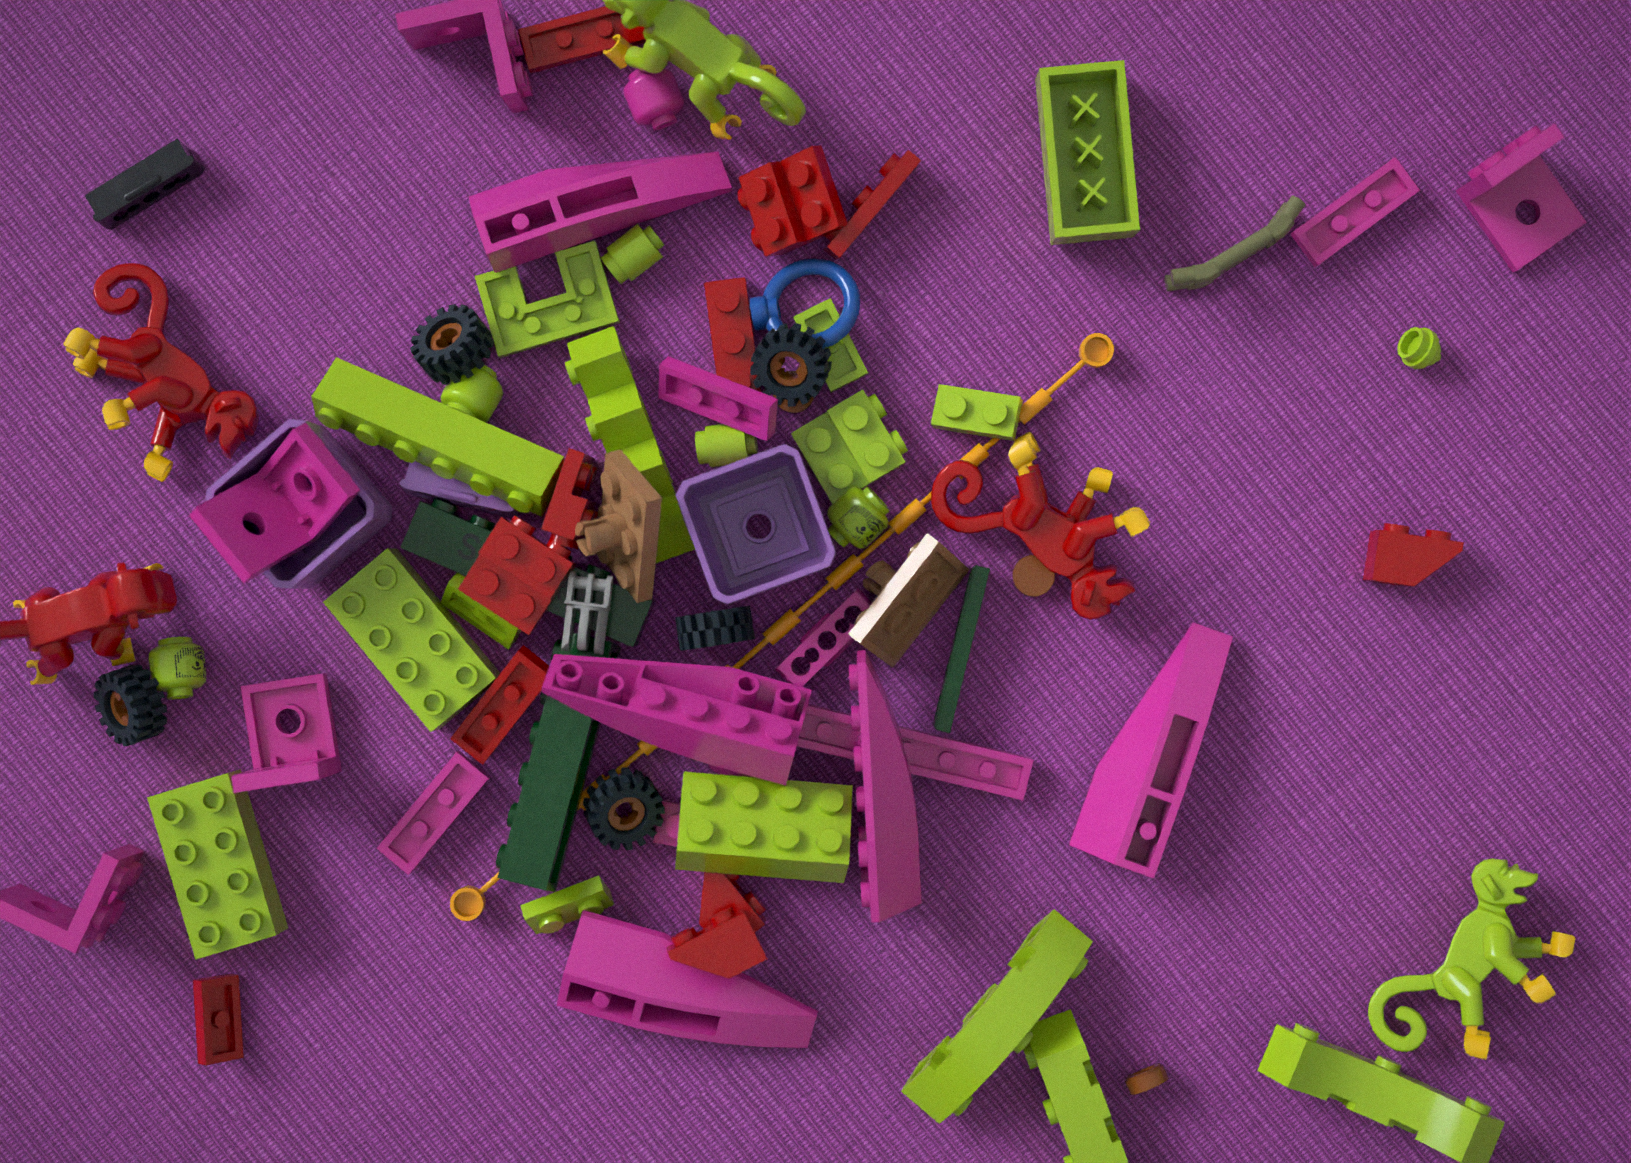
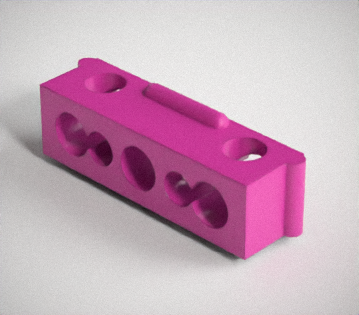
M858 588L832 614L826 613L800 639L801 644L775 670L787 683L803 687L823 666L828 667L854 642V639L848 634L855 624L849 623V629L846 632H839L835 628L836 621L842 618L845 619L844 612L847 608L855 606L863 612L870 607L872 602ZM830 631L836 636V644L831 649H824L819 645L818 637L822 632ZM809 648L817 649L819 658L813 662L809 661L810 670L805 673L796 672L793 668L795 659L797 657L805 658V653Z

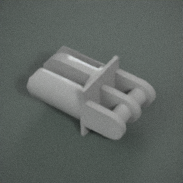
M570 571L567 595L564 601L566 613L561 650H571L576 610H580L577 649L588 651L593 613L596 612L598 613L594 653L603 655L608 613L611 611L613 576L608 575L607 579L595 578L593 573H589L588 577L576 576L575 571ZM575 589L586 590L585 602L574 601ZM593 591L605 592L603 605L592 603Z

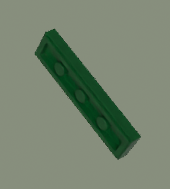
M974 565L970 569L933 721L935 730L947 733L951 731L990 572L989 568Z

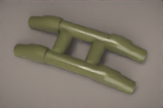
M1292 195L1287 203L1284 202L1265 227L1204 264L1171 269L1170 274L1165 275L1167 292L1204 288L1214 282L1221 274L1264 248H1270L1288 234L1295 224V219L1306 204L1298 197Z

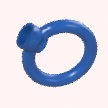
M809 258L793 262L773 276L763 296L750 298V310L754 328L756 331L765 329L770 331L773 328L776 331L783 324L779 298L784 289L791 282L803 276H824L833 280L840 287L844 298L843 310L838 320L828 329L812 334L815 340L822 336L825 340L822 348H828L842 340L857 321L861 303L858 286L846 269L830 260Z

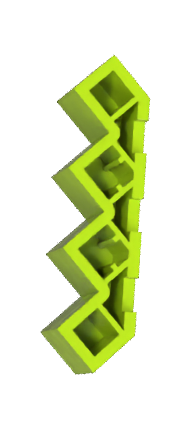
M612 326L567 343L571 360L566 361L565 366L573 386L581 384L587 397L591 416L586 417L585 421L593 441L601 439L607 453L621 449L662 497L656 563L694 550L693 541L676 498L671 475L663 453L658 446L652 429V423L642 396L637 389L632 375L633 371L615 327Z
M1071 1009L1037 1021L1030 1029L1033 1037L1023 1051L1030 1070L1038 1067L1050 1099L1044 1100L1042 1103L1051 1126L1057 1123L1060 1124L1070 1155L1063 1157L1064 1162L1129 1163Z

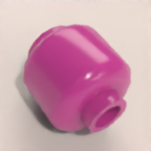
M637 69L628 75L629 82L625 85L623 94L637 124L652 125L656 131L677 122L675 115L681 111L685 103L671 70L663 69L660 73L654 74Z

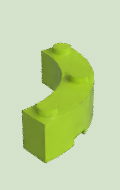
M1055 909L1052 910L1032 927L1019 949L1007 964L1012 969L1009 970L998 985L994 983L966 1014L962 1021L961 1030L953 1038L947 1035L917 1064L901 1092L939 1124L952 1113L957 1117L960 1116L973 1099L972 1094L990 1077L1012 1051L1019 1054L1028 1045L1033 1037L1030 1029L1046 1011L1068 979H1075L1086 967L1089 960L1084 955L1093 941Z
M1296 1023L1294 1029L1276 1024L1257 1070L1287 1088L1327 1101L1328 1097L1340 1101L1349 1110L1385 1126L1393 1128L1395 1125L1413 1134H1416L1418 1131L1415 1140L1460 1163L1489 1162L1505 1124L1504 1121L1489 1114L1492 1109L1490 1105L1467 1096L1464 1102L1433 1086L1399 1072L1402 1065L1389 1058L1378 1055L1375 1061L1319 1039L1320 1033L1305 1025Z

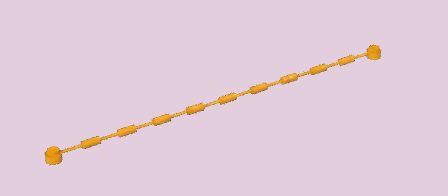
M1101 333L1088 335L1079 346V357L1081 360L1046 391L1043 388L1039 389L1022 404L1019 422L1025 425L1052 401L1050 395L1084 365L1091 368H1100L1106 365L1114 354V345L1111 339ZM992 438L984 446L978 443L960 460L970 461L978 466L990 456L987 451L1000 439ZM931 492L920 502L918 499H914L889 521L890 528L859 556L856 557L852 554L825 578L828 583L795 612L790 608L762 633L765 638L733 665L732 668L740 669L769 642L774 646L801 622L799 616L829 589L833 587L837 590L864 566L861 561L894 532L900 535L927 511L924 506L931 501ZM640 740L637 743L639 749L617 767L615 771L619 775L622 768H627L643 753L647 756L650 755L658 747ZM604 774L601 775L604 780L610 778L609 775L607 777ZM596 780L590 784L596 789L599 787ZM588 787L582 791L578 810L580 808L584 811L586 810L583 806L584 798H590L587 793ZM499 872L480 889L471 885L458 889L450 899L452 914L462 921H471L477 918L483 912L486 905L484 893L500 880L498 878Z

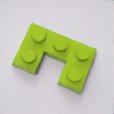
M596 241L555 252L567 293L530 304L527 303L517 266L497 273L493 270L475 276L499 358L620 323Z

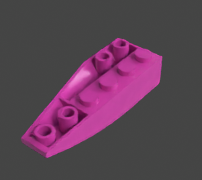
M716 151L547 169L477 193L468 198L486 255L494 272L497 273L636 225L637 223L639 224L731 192L732 186L720 154Z
M1192 622L1097 764L1069 841L1070 846L1114 865L1154 879L1199 752L1233 636Z
M858 650L857 664L849 665L850 691L858 690L859 705L851 706L852 731H861V746H854L855 772H863V786L856 787L857 812H865L866 826H858L862 908L870 907L872 923L881 922L922 904L917 809L907 755L900 729L885 689L866 650Z
M554 654L541 692L581 714L661 749L706 764L786 786L812 690L732 667Z
M583 910L564 970L556 1006L637 1029L680 1038L756 1047L808 1048L818 1013L817 1010L742 972L728 979L670 959L666 947L673 944L672 936Z

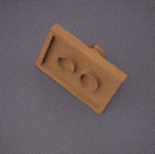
M620 449L605 453L604 472L600 476L603 490L602 504L598 508V519L578 522L575 527V535H585L586 537L576 540L581 552L585 556L597 553L601 563L606 564L614 573L621 588L626 589L634 600L640 603L653 597L662 497Z
M927 533L921 542L916 543L910 549L906 561L897 572L883 560L874 563L868 569L865 575L869 578L863 579V586L870 593L875 594L877 598L868 609L859 614L854 627L848 635L893 668L970 569L939 541Z

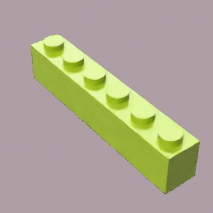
M337 357L311 396L315 416L326 427L334 430L339 428L355 434L360 441L367 445H380L393 451L403 461L409 463L416 461L430 467L435 474L442 478H455L468 484L475 492L483 496L493 495L503 499L519 512L528 513L530 511L542 517L551 501L564 463V456Z

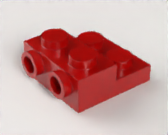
M822 145L810 146L788 158L769 162L738 177L742 187L738 190L739 203L746 211H750L755 226L751 230L752 242L758 250L763 251L765 257L784 255L848 226Z
M569 448L541 529L551 532L549 540L572 549H579L576 540L585 538V535H575L576 524L585 520L598 519V512L594 511L596 502L581 498L583 490H591L597 474V467L592 465L593 457Z
M514 515L511 521L501 517L478 553L480 555L458 587V590L521 631L531 635L566 582L570 571H573L577 564L568 558L572 551L553 540H549L545 544L533 536L536 528L516 515Z

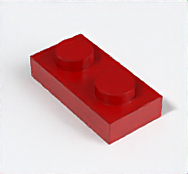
M229 973L193 980L198 1064L211 1065L244 1058L239 975Z

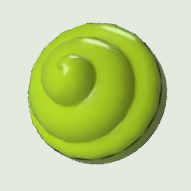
M1410 328L1399 340L1397 346L1398 355L1402 357L1403 363L1415 370L1424 369L1441 359L1439 338L1429 328Z

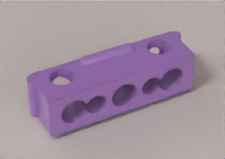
M416 461L409 463L406 477L400 481V485L407 495L429 500L438 498L455 506L508 518L518 515L517 510L512 508L507 501L493 495L483 496L475 492L468 484L455 478H442L435 474L430 467Z

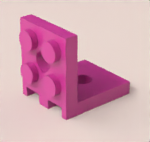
M455 0L395 13L398 30L414 50L487 34L500 96L512 113L529 110L526 97L533 96L528 72L524 71L522 62H518V56L524 55L519 31L515 29L513 20H509L508 12L504 11L501 0Z
M1555 123L1542 132L1535 125L1503 147L1502 150L1467 172L1472 180L1456 190L1461 200L1512 272L1518 271L1587 223L1540 156L1541 153L1564 138ZM1521 202L1529 203L1535 209L1536 217L1530 225L1521 223L1516 217V207Z
M305 422L291 431L257 474L198 505L189 516L245 584L317 541L361 490L352 480L350 474L342 468L326 448L324 442ZM307 477L311 481L312 486L308 483ZM242 521L253 522L259 528L260 535L248 532L243 526Z
M327 673L240 686L253 769L231 776L234 793L315 781L342 772ZM286 709H293L300 716V726L294 733L285 731L280 725V716Z
M127 844L103 853L77 910L22 884H17L0 890V918L75 954L79 952L81 946L85 948L91 947L94 940L103 941L110 924L115 925L120 919L126 906V902L122 901L127 887L134 886L142 873L144 865L140 863L144 850Z

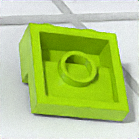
M861 390L791 433L832 504L849 488L859 487L863 489L905 464L902 455L908 452V449L896 429L888 433L881 418L885 417L887 413L875 393L867 397L864 390Z

